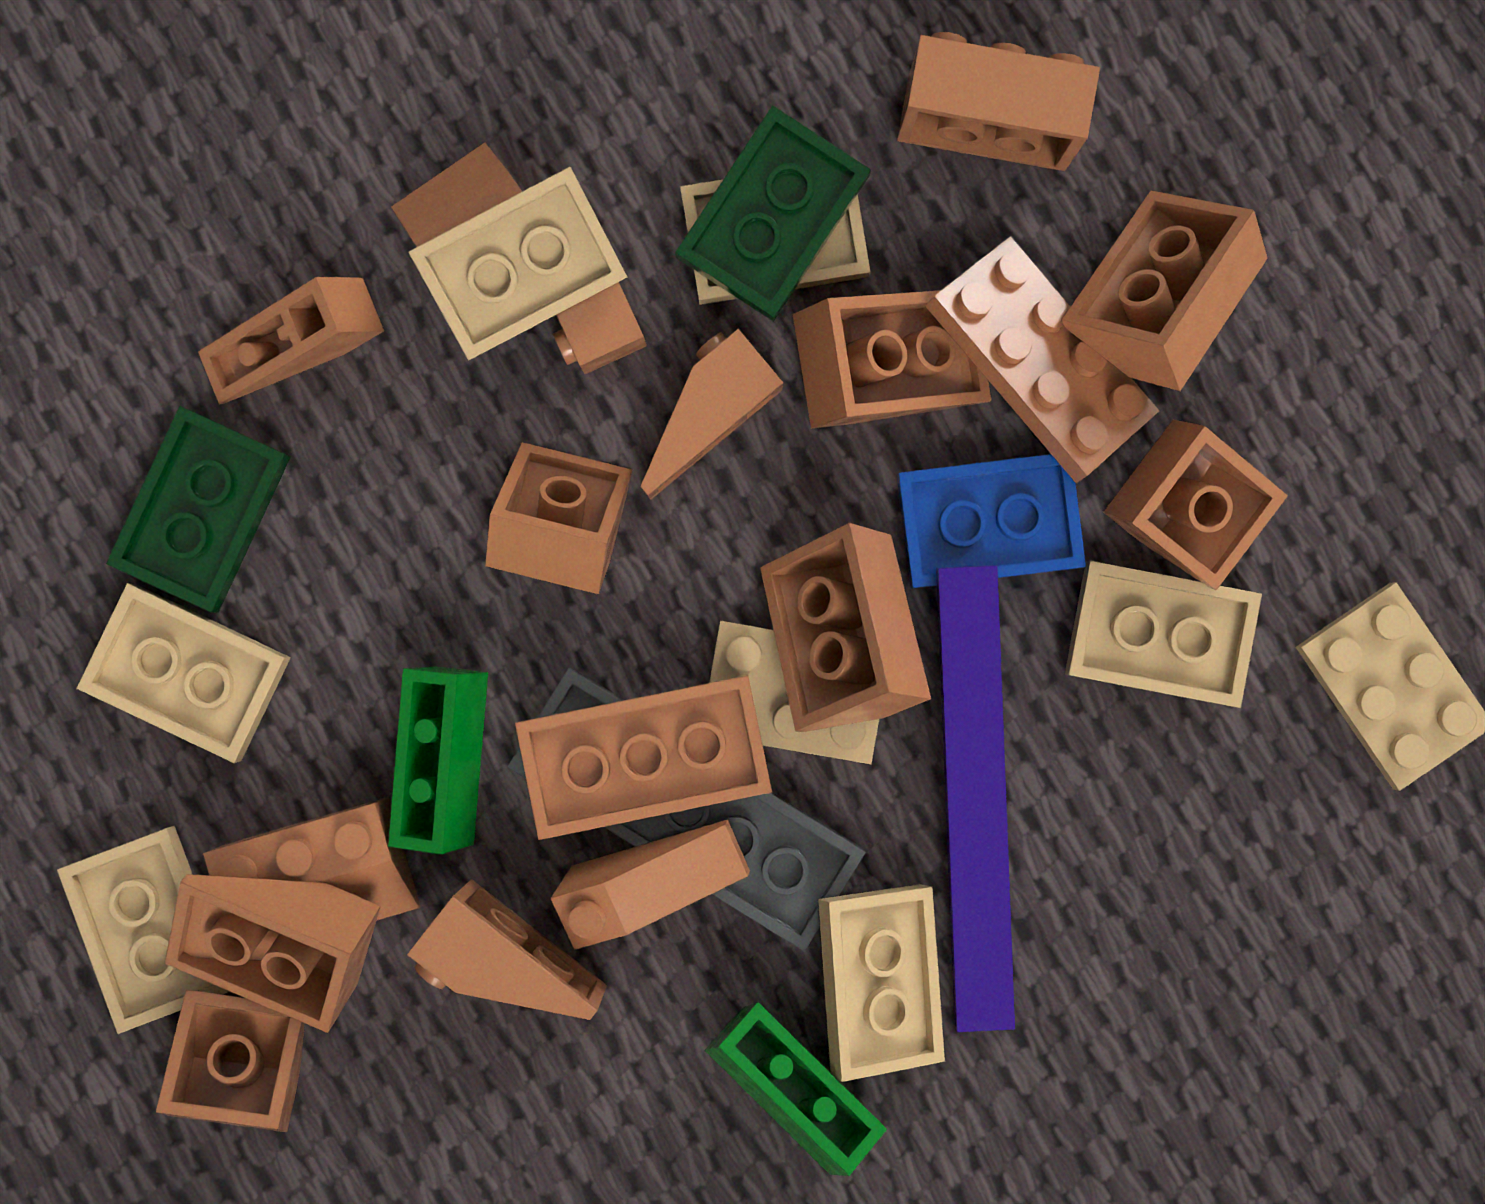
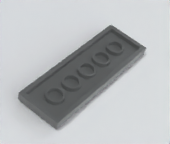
M568 668L538 718L623 701V699L573 668ZM519 747L507 768L526 779ZM773 792L604 827L636 847L728 820L750 872L748 877L712 895L804 952L820 928L818 899L839 896L866 853L857 844Z

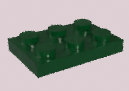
M772 105L676 250V258L774 322L869 178L871 169Z
M179 406L106 564L209 612L219 613L291 456Z

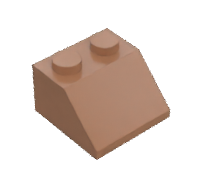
M483 143L391 206L416 247L521 193L522 190L488 145Z
M1173 419L1103 513L1149 549L1211 589L1217 590L1288 495L1206 426Z
M522 442L490 513L485 566L599 594L611 560L633 470Z
M186 990L156 1112L172 1117L287 1132L301 1066L305 1023L247 998Z

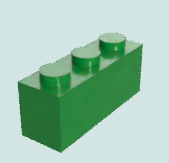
M437 666L403 668L388 847L445 854L474 845L488 672Z
M759 1002L743 1007L704 1050L830 1175L850 1176L887 1130Z

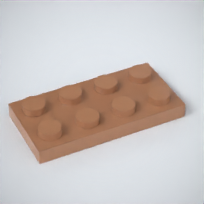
M1011 236L937 293L925 305L1075 483L1088 476L1159 412L1158 408L1132 378L1128 377L1064 327L1062 319L1071 306Z
M748 675L515 723L538 840L772 793Z

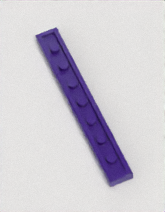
M997 565L936 568L955 1028L957 1032L1014 1030L1015 1013Z

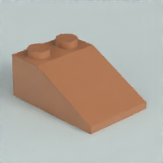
M941 290L827 298L793 314L811 429L856 424L991 401L988 379L925 306Z
M186 874L179 886L165 964L328 1033L359 982L381 906L327 883Z
M472 879L452 896L407 954L417 962L415 965L416 972L436 988L443 989L447 986L459 994L590 1020L597 1012L607 987L604 982Z

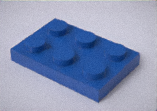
M1052 454L897 474L911 589L937 586L936 568L997 565L998 578L1086 567L1076 483Z

